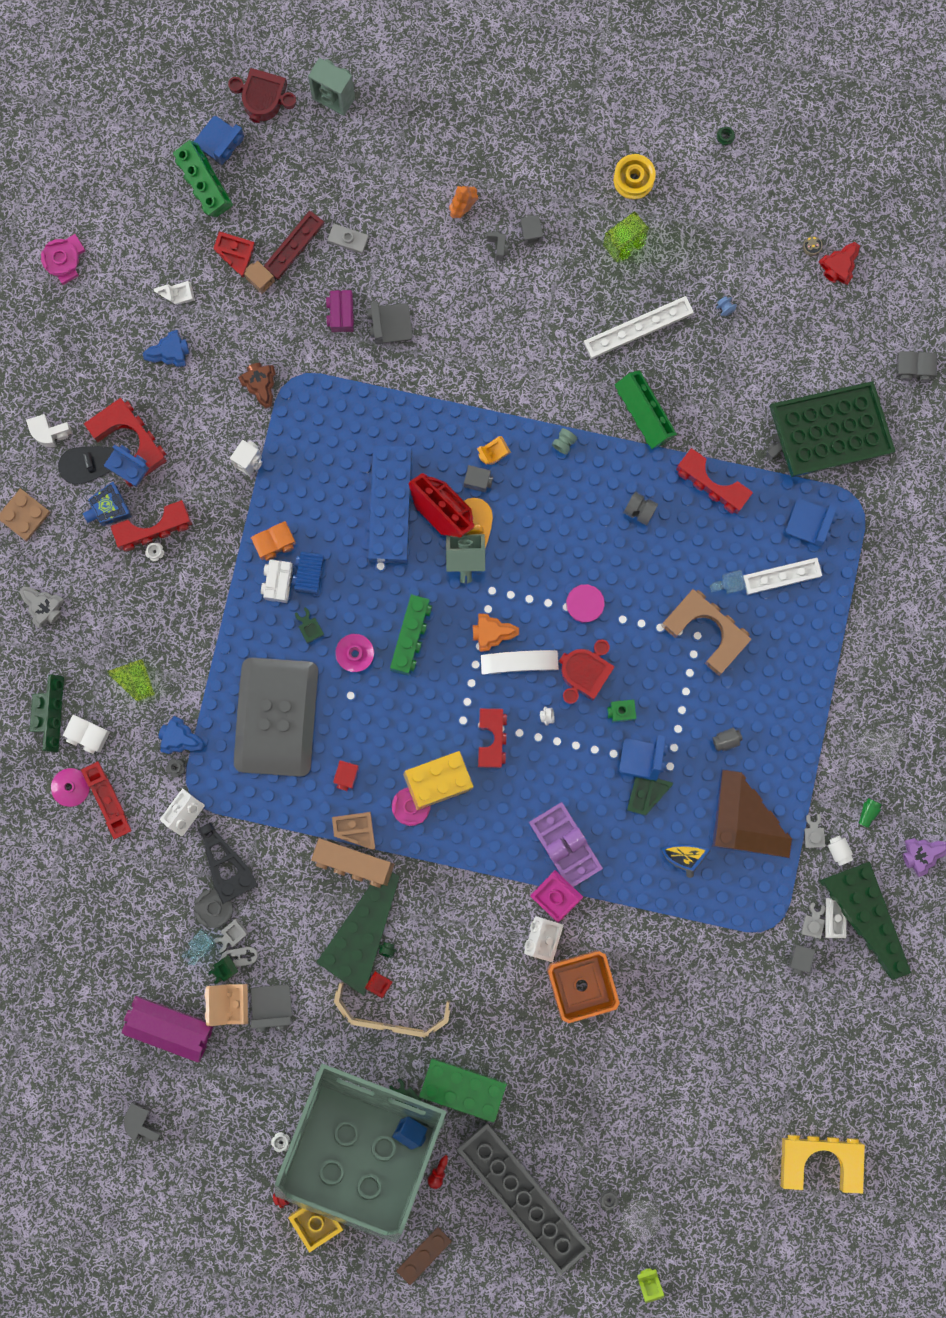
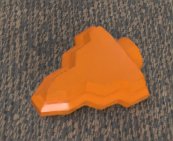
M457 187L456 194L449 206L452 218H461L479 199L475 187Z
M478 614V625H473V641H478L480 652L490 651L491 647L499 646L502 640H511L519 635V627L510 623H501L498 618H490L488 614Z

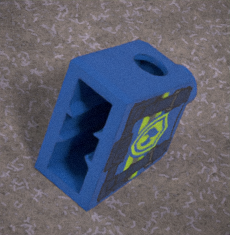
M111 482L89 498L88 501L92 509L83 513L87 523L98 519L102 526L132 517L114 482Z

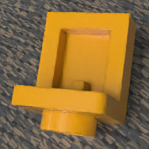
M502 436L497 437L485 446L477 448L480 460L486 465L495 464L511 453Z

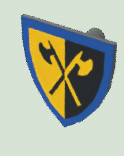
M674 845L661 848V851L671 864L686 870V876L692 878L694 871L711 849L694 845Z

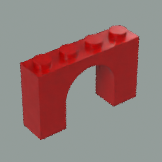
M119 398L86 421L84 425L97 443L118 429L126 428L135 431L139 436L140 444L134 457L139 455L147 461L145 464L149 470L144 476L146 477L167 462L164 458L167 454L160 445L156 447L153 442L156 439L150 431L146 432L142 426L145 424L139 415L135 417L132 414L134 409L128 400L124 403L122 398ZM125 480L129 487L133 486Z

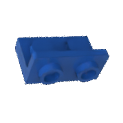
M114 445L112 447L114 451L104 464V467L137 487L149 470L145 464L147 461L139 455L136 457L130 454L131 451L123 445L120 447Z

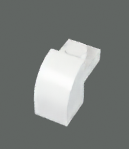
M45 414L26 420L31 435L38 443L45 447H56L55 439L64 440L69 437L68 435L73 434L67 422L51 427Z

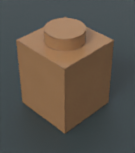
M258 261L250 264L245 270L246 280L261 294L275 282L274 276Z

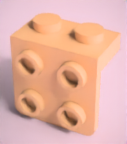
M225 984L206 987L205 1020L207 1026L248 1024L247 984Z

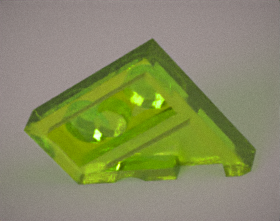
M143 659L107 671L137 702L155 695Z

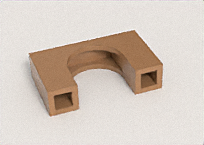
M692 589L661 626L676 638L694 619L707 618L714 621L721 631V643L705 664L720 676L751 641L750 634L745 629H739L734 625L735 621L730 616H724L719 612L721 609L713 602L710 604L705 600L706 596L701 591Z

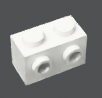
M242 440L230 457L233 466L249 477L263 463L258 446L250 440L248 442Z

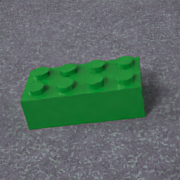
M432 1057L419 1097L494 1123L507 1082Z

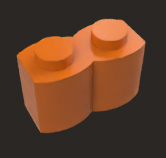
M286 521L251 537L261 560L266 559V561L274 559L276 554L281 551L286 553L293 550V546L296 545Z

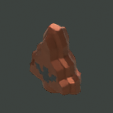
M261 363L249 365L246 368L248 372L238 377L242 387H247L250 394L256 395L258 402L265 409L272 407L273 394L271 389L274 386L273 377L276 375L274 365L262 366Z

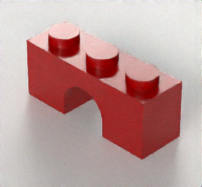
M480 708L479 729L491 731L494 735V742L489 747H479L478 768L501 769L502 764H506V752H502V745H506V733H503V725L507 726V714H503V709Z

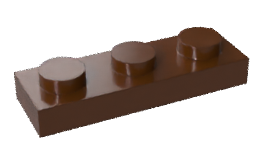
M437 1226L398 1267L396 1272L411 1285L452 1240Z

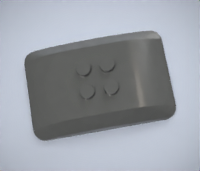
M248 658L243 662L234 749V767L236 770L242 773L299 777L306 776L310 772L319 673L316 664L310 661Z

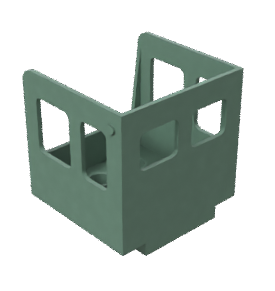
M322 1063L319 1071L315 1074V1082L274 1185L275 1197L365 1233L396 1243L405 1228L439 1131L444 1126V1118L447 1111ZM408 1116L428 1129L423 1145L412 1150L392 1137L399 1121Z

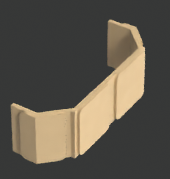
M344 982L339 983L335 993L334 1003L341 1014L348 1018V1022L351 1025L378 1030L389 1029L395 1033L425 1038L429 1036L431 1031L434 1033L449 1021L450 1001L446 1003L444 1018L428 1030L353 1018L341 1000Z

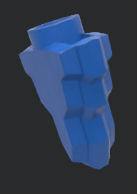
M175 330L169 332L167 337L160 339L158 345L151 346L144 351L143 357L145 361L154 363L162 361L166 365L174 364L176 367L186 366L185 355L190 353L186 339L181 340L179 331Z
M173 716L168 725H163L159 731L158 737L162 740L160 747L163 753H181L185 749L199 751L203 750L205 745L199 736L191 733L190 727L184 724V720Z

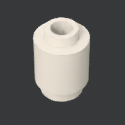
M839 835L829 840L828 848L834 861L838 862L839 866L853 860V853L845 837L841 838Z

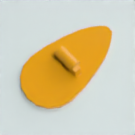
M468 498L464 502L472 510L475 527L467 534H485L486 548L492 527V510L488 503L482 499Z

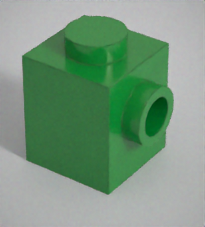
M635 701L611 702L610 707H607L608 719L612 718V723L635 721L637 719Z

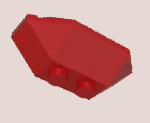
M421 473L408 483L415 508L441 535L462 537L474 529L471 508L446 482Z

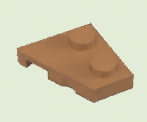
M371 812L332 817L334 837L375 850Z

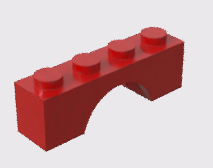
M691 448L676 468L678 475L685 480L689 479L692 481L694 487L698 490L706 491L713 501H720L730 513L735 512L738 514L753 492L738 481L727 486L718 485L711 481L705 469L706 458Z
M181 500L164 506L161 520L153 527L139 528L129 520L110 527L117 547L126 552L133 550L135 545L140 543L142 545L153 542L152 539L166 538L173 531H185L189 529L188 526L192 525L186 505Z

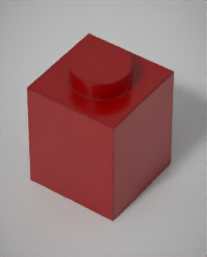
M340 760L333 781L334 784H337L336 788L348 791V788L353 789L359 766Z

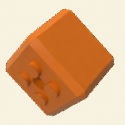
M596 950L549 964L547 973L559 1015L563 1021L572 1023L618 1008L620 1002L606 954ZM585 980L587 983L586 990H577V981Z

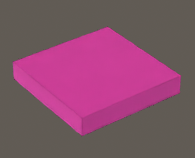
M556 870L530 895L557 923L583 898Z

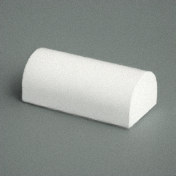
M826 898L825 938H846L847 919L841 912V907L838 903L832 900V898Z

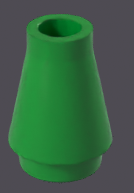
M870 798L866 802L864 801L858 823L869 828L870 824L881 812L882 804Z

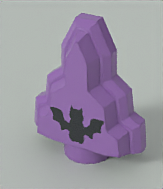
M915 838L905 840L907 850L906 853H903L905 864L908 868L913 867L918 877L927 874L928 869L935 866L937 859L946 855V842L935 841L930 843L927 840L917 841Z

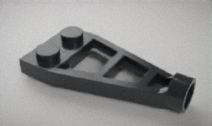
M212 822L198 829L203 840L213 886L222 904L258 886L249 867L216 832ZM215 845H220L225 851L226 856L216 861L211 848ZM228 861L237 868L238 873L224 880L221 878L219 866Z

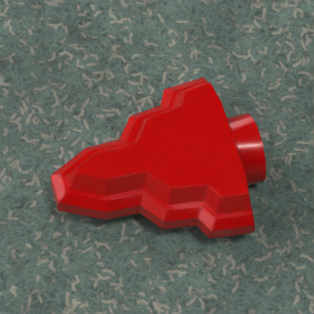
M853 242L846 245L841 251H834L831 255H825L818 263L825 270L823 273L825 278L832 283L838 280L848 285L853 278L854 260L858 256L860 245Z

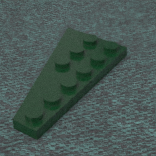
M866 862L818 880L830 892L829 896L832 900H835L841 907V912L857 934L861 935L866 941L868 949L872 950L877 956L878 962L891 980L910 974L908 962L871 863Z
M393 872L387 886L381 885V888L373 885L369 886L316 962L363 996L366 992L365 987L371 975L400 878Z

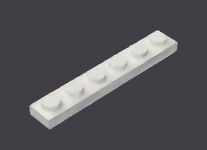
M684 296L584 340L583 343L590 358L594 359L693 315L694 312L687 297Z

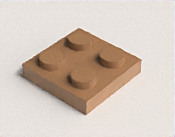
M20 488L0 512V521L25 541H28L51 512Z

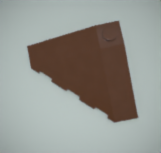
M722 770L712 847L790 858L792 838L780 827V822L771 811H768L756 790L749 786L743 773Z

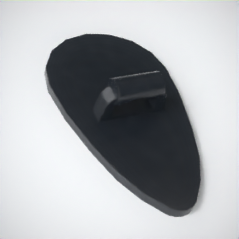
M83 446L69 449L60 457L58 471L66 482L73 485L93 481L111 472L104 467V464L114 449L105 446Z

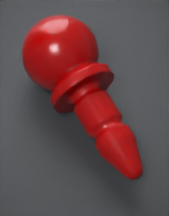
M447 1155L440 1160L437 1168L432 1170V1174L427 1179V1183L432 1189H438L443 1184L444 1170L448 1163Z

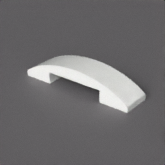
M555 650L481 655L482 675L501 674L503 672L559 670L558 652Z

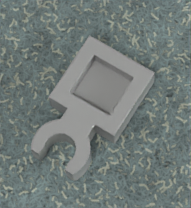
M820 814L816 815L817 819L815 822L810 820V815L806 816L809 828L804 829L805 848L825 847L824 828H818V824L821 822Z
M811 903L809 906L811 916L805 915L801 934L821 939L825 920L820 919V915L824 913L825 906L821 905L820 911L816 912L814 910L815 903Z
M235 919L220 931L224 936L216 938L213 944L215 945L219 941L222 942L223 947L219 950L221 953L228 949L229 943L233 947L249 933L240 921Z

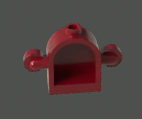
M250 68L245 84H243L242 79L239 77H232L228 81V86L232 93H242L244 109L250 117L249 120L254 123L272 119L278 113L281 105L286 109H293L296 106L295 95L291 92L285 93L287 81L284 77Z

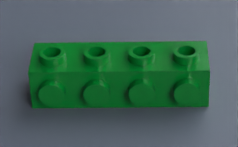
M189 140L173 152L176 158V165L183 170L185 174L184 179L192 186V192L202 203L203 206L201 208L206 215L217 218L233 206L232 201L198 143Z
M640 370L628 373L614 384L619 396L622 397L627 410L633 416L637 427L641 430L646 443L651 449L663 446L677 435Z
M411 594L391 662V671L407 676L410 675L411 671L414 672L417 662L414 660L415 654L420 652L422 642H419L421 634H425L427 624L424 622L426 616H430L432 610L430 599Z

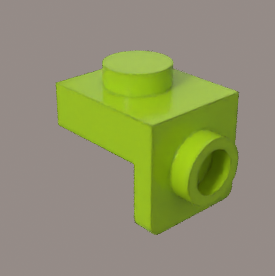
M645 1269L637 1275L646 1304L665 1298L656 1269Z

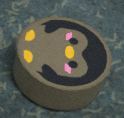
M816 236L808 237L803 243V251L809 256L818 255L822 249V241Z

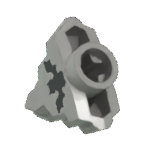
M25 586L19 591L23 601L29 606L28 612L33 617L32 622L39 629L47 622L53 624L61 616L62 612L59 608L63 604L64 599L57 594L39 593L34 588Z

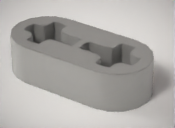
M244 947L225 951L221 956V959L226 957L228 953H231V956H238V960H233L235 966L238 967L255 963L258 959V951L253 947ZM247 950H250L251 953L255 954V957H252V961H249L248 958L241 959V955L247 954Z

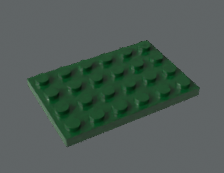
M874 381L769 405L791 478L896 452Z

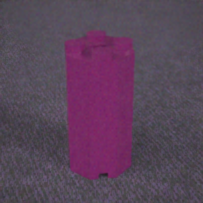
M135 996L131 1006L133 1007L132 1011L128 1010L125 1015V1024L121 1033L192 1061L200 1062L214 1026H207L205 1020L143 997Z

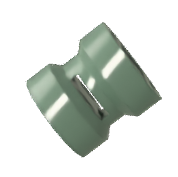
M562 428L558 439L553 441L552 446L557 451L567 455L570 451V446L575 444L578 438L572 432Z

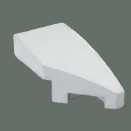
M189 281L173 286L168 284L154 289V292L176 305L195 301L192 285Z

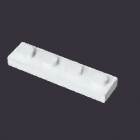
M813 558L744 575L742 578L746 593L750 595L822 577L818 558Z

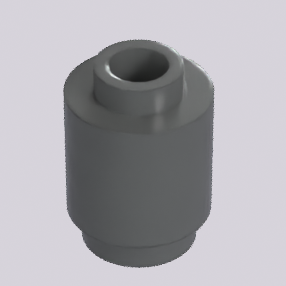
M734 727L717 733L716 736L712 737L718 752L721 750L724 752L740 746V741L743 740L740 731L735 730Z

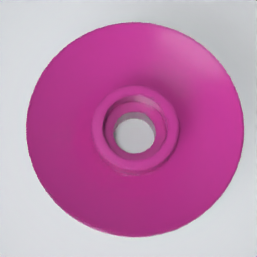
M347 635L339 641L336 647V659L339 665L349 672L363 671L373 661V645L363 635ZM358 651L359 655L357 657H353L352 652Z
M74 768L64 769L57 773L51 784V792L54 799L59 804L67 807L81 804L87 798L90 790L82 772ZM70 783L72 785V789L70 791H67L66 785Z

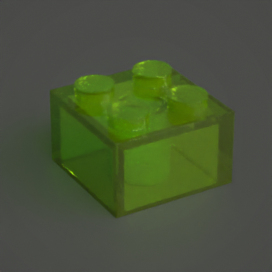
M634 211L605 233L603 247L616 263L619 260L624 261L631 255V251L635 248L639 250L646 244L645 241L649 228Z

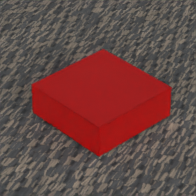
M375 971L365 988L383 998L392 981Z

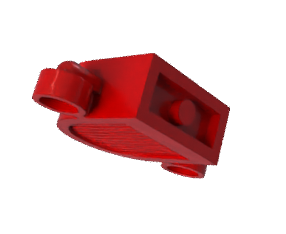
M601 639L595 643L594 653L585 649H577L569 654L564 652L560 658L559 663L562 664V677L566 684L572 687L566 689L563 693V700L567 704H574L578 700V692L593 701L615 666L600 658L606 655L610 649L609 643L606 640Z

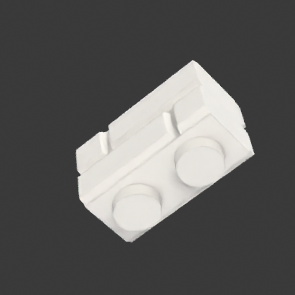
M269 560V565L265 564L264 576H267L266 583H262L261 594L264 595L263 598L265 600L288 603L293 564L291 562Z

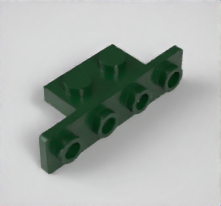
M54 674L48 675L47 693L32 694L29 732H44L42 750L57 753L59 751L64 677Z

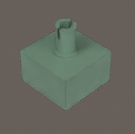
M466 534L462 537L446 535L447 572L460 571L461 583H465V576H467V583L472 582V571H485V534Z

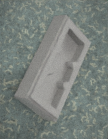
M333 223L327 241L328 243L363 254L369 235Z

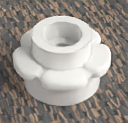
M150 543L145 551L146 557L152 561H158L164 555L163 546L160 543Z
M546 706L543 711H540L541 722H544L545 725L554 723L553 708H547Z
M279 1132L272 1138L271 1145L277 1152L287 1151L291 1139L287 1134Z

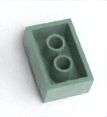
M318 58L308 75L312 99L345 116L355 99L352 75L347 69L336 67L330 60Z

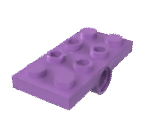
M562 802L529 822L560 875L573 887L603 869Z

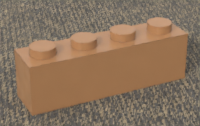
M320 838L317 841L311 861L317 862V867L326 870L328 866L335 868L334 873L345 876L346 872L353 874L352 879L363 882V879L370 880V885L381 888V885H388L395 865L394 863Z

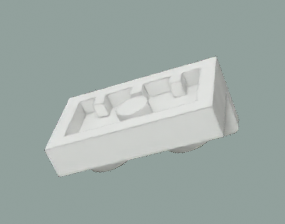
M182 788L160 818V821L172 831L183 836L205 805Z
M535 916L530 926L529 938L525 943L524 954L553 963L563 924Z

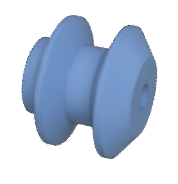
M725 296L717 302L718 306L716 309L721 308L723 311L721 316H728L735 311L737 304H731L732 297L727 298Z

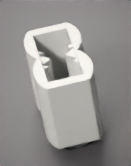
M72 715L63 736L67 737L66 742L75 746L78 743L84 745L83 750L94 754L95 751L101 752L110 731Z

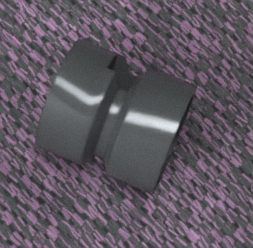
M635 491L623 513L631 518L637 517V521L647 526L658 503L650 499L645 500L643 495Z

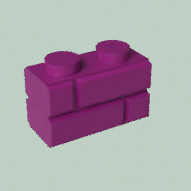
M330 291V297H326V307L330 308V315H327V327L331 328V332H353L352 291Z

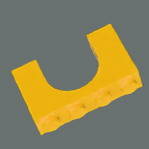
M788 1135V1138H782L780 1186L783 1189L803 1190L804 1166L807 1159L813 1153L825 1150L834 1153L839 1160L840 1190L844 1193L863 1194L865 1145L859 1142V1139L847 1138V1142L839 1141L837 1137H827V1140H819L818 1136H807V1139H800L799 1135Z

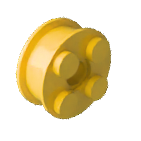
M631 154L623 157L616 165L613 178L617 192L628 199L635 200L645 197L653 188L656 176L655 167L643 155ZM636 174L639 176V178L632 179L630 175Z

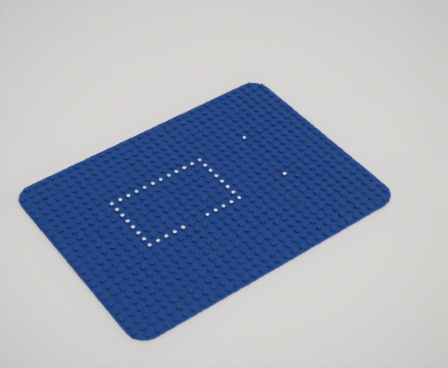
M304 373L293 377L281 387L274 402L261 461L263 463L258 469L195 730V735L199 736L205 745L203 750L190 751L186 767V785L189 793L205 805L203 809L214 814L352 845L357 844L334 837L332 817L371 812L375 850L540 886L554 870L558 873L559 871L529 822L562 802L603 868L574 886L582 896L742 932L760 933L773 928L785 917L791 903L804 838V829L807 823L806 816L809 813L865 533V513L860 501L850 491L837 485L801 477L791 478V475L705 457V469L711 481L722 486L731 485L738 481L753 492L738 514L735 512L730 513L720 501H713L706 491L698 490L694 487L692 481L689 479L685 480L678 475L676 468L687 454L685 452L662 447L651 449L648 444L321 373ZM562 428L572 432L578 438L575 444L570 446V451L567 455L557 451L552 446L553 441L558 439ZM502 436L511 453L495 464L486 465L480 460L477 448L485 446L497 437ZM373 445L411 447V480L424 473L428 477L446 482L463 501L468 498H478L488 503L492 510L493 520L488 543L485 548V571H472L471 583H467V576H465V583L460 582V571L447 572L446 535H441L415 508L411 491L408 564L369 562ZM468 465L491 470L490 476L493 477L491 488L487 487L486 493L464 487ZM635 491L643 495L645 500L650 499L658 503L647 526L637 521V517L631 518L623 513ZM798 499H803L825 508L829 505L837 507L835 513L838 514L835 524H831L829 531L832 532L828 542L825 541L821 546H817L788 535L785 532ZM285 521L294 537L296 545L289 552L283 553L281 551L277 553L276 557L272 560L291 562L293 564V578V575H297L298 570L295 567L296 556H300L301 551L321 554L325 557L319 594L296 592L294 586H292L291 578L288 603L269 601L263 598L261 586L262 583H266L267 577L264 576L265 564L269 565V561H266V559L261 560L251 539L252 536ZM818 558L822 577L747 595L742 578L744 575ZM588 584L596 587L602 593L604 609L596 620L590 623H581L574 620L568 613L566 600L573 588ZM692 589L701 591L706 596L705 600L710 604L712 602L721 609L719 612L724 616H730L735 621L734 625L739 629H745L750 634L751 641L720 676L705 664L721 643V631L714 621L707 618L694 619L676 638L661 626ZM412 594L430 599L432 610L430 616H426L424 622L427 624L425 634H421L419 642H422L420 652L415 654L414 660L417 661L414 672L411 671L410 675L407 676L391 671L390 666ZM305 607L310 612L309 619L316 618L324 633V636L307 644L298 627L303 623L295 617L296 612L300 617H304L306 615ZM478 614H488L490 618H498L501 623H510L519 627V635L511 640H502L499 646L491 647L490 651L480 652L478 641H473V625H478ZM350 634L365 636L374 648L372 663L360 672H349L343 669L336 659V647L339 641ZM601 639L606 640L609 643L610 649L606 655L600 658L615 666L593 701L578 692V700L574 704H567L563 700V693L566 689L572 687L567 685L562 677V664L559 663L560 658L564 652L569 654L577 649H585L594 653L595 643ZM555 650L558 652L559 670L503 672L501 674L482 675L481 655ZM358 651L352 652L353 657H357L359 655ZM266 658L310 661L318 667L311 770L306 776L242 773L234 767L241 668L246 659ZM634 700L637 718L635 721L612 723V718L608 719L607 707H610L611 702ZM545 706L553 708L554 723L545 725L544 722H541L540 711H543ZM480 708L503 709V714H507V726L503 725V733H506V745H502V752H506V764H502L501 769L478 768L479 747H489L494 742V735L491 731L479 729ZM733 727L735 730H739L743 739L740 741V746L724 752L716 750L712 737ZM658 735L666 736L665 744L668 745L666 756H663L662 760L666 762L663 773L660 772L658 779L673 782L672 787L646 816L627 811L635 776L619 772L624 740L628 738L655 744ZM460 751L473 784V789L430 805L428 817L416 826H407L400 823L392 812V802L394 796L399 791L408 788L403 775L404 772ZM340 760L359 766L353 789L348 788V791L337 789V784L333 783ZM722 770L743 773L749 786L756 790L763 800L762 803L768 811L775 815L784 832L788 833L792 838L790 858L712 847ZM674 845H694L711 849V851L694 871V876L689 878L686 876V870L674 866L664 857L661 848Z

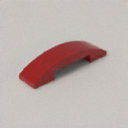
M99 761L81 769L88 787L91 788L105 817L113 839L115 840L131 832L132 830L124 810Z

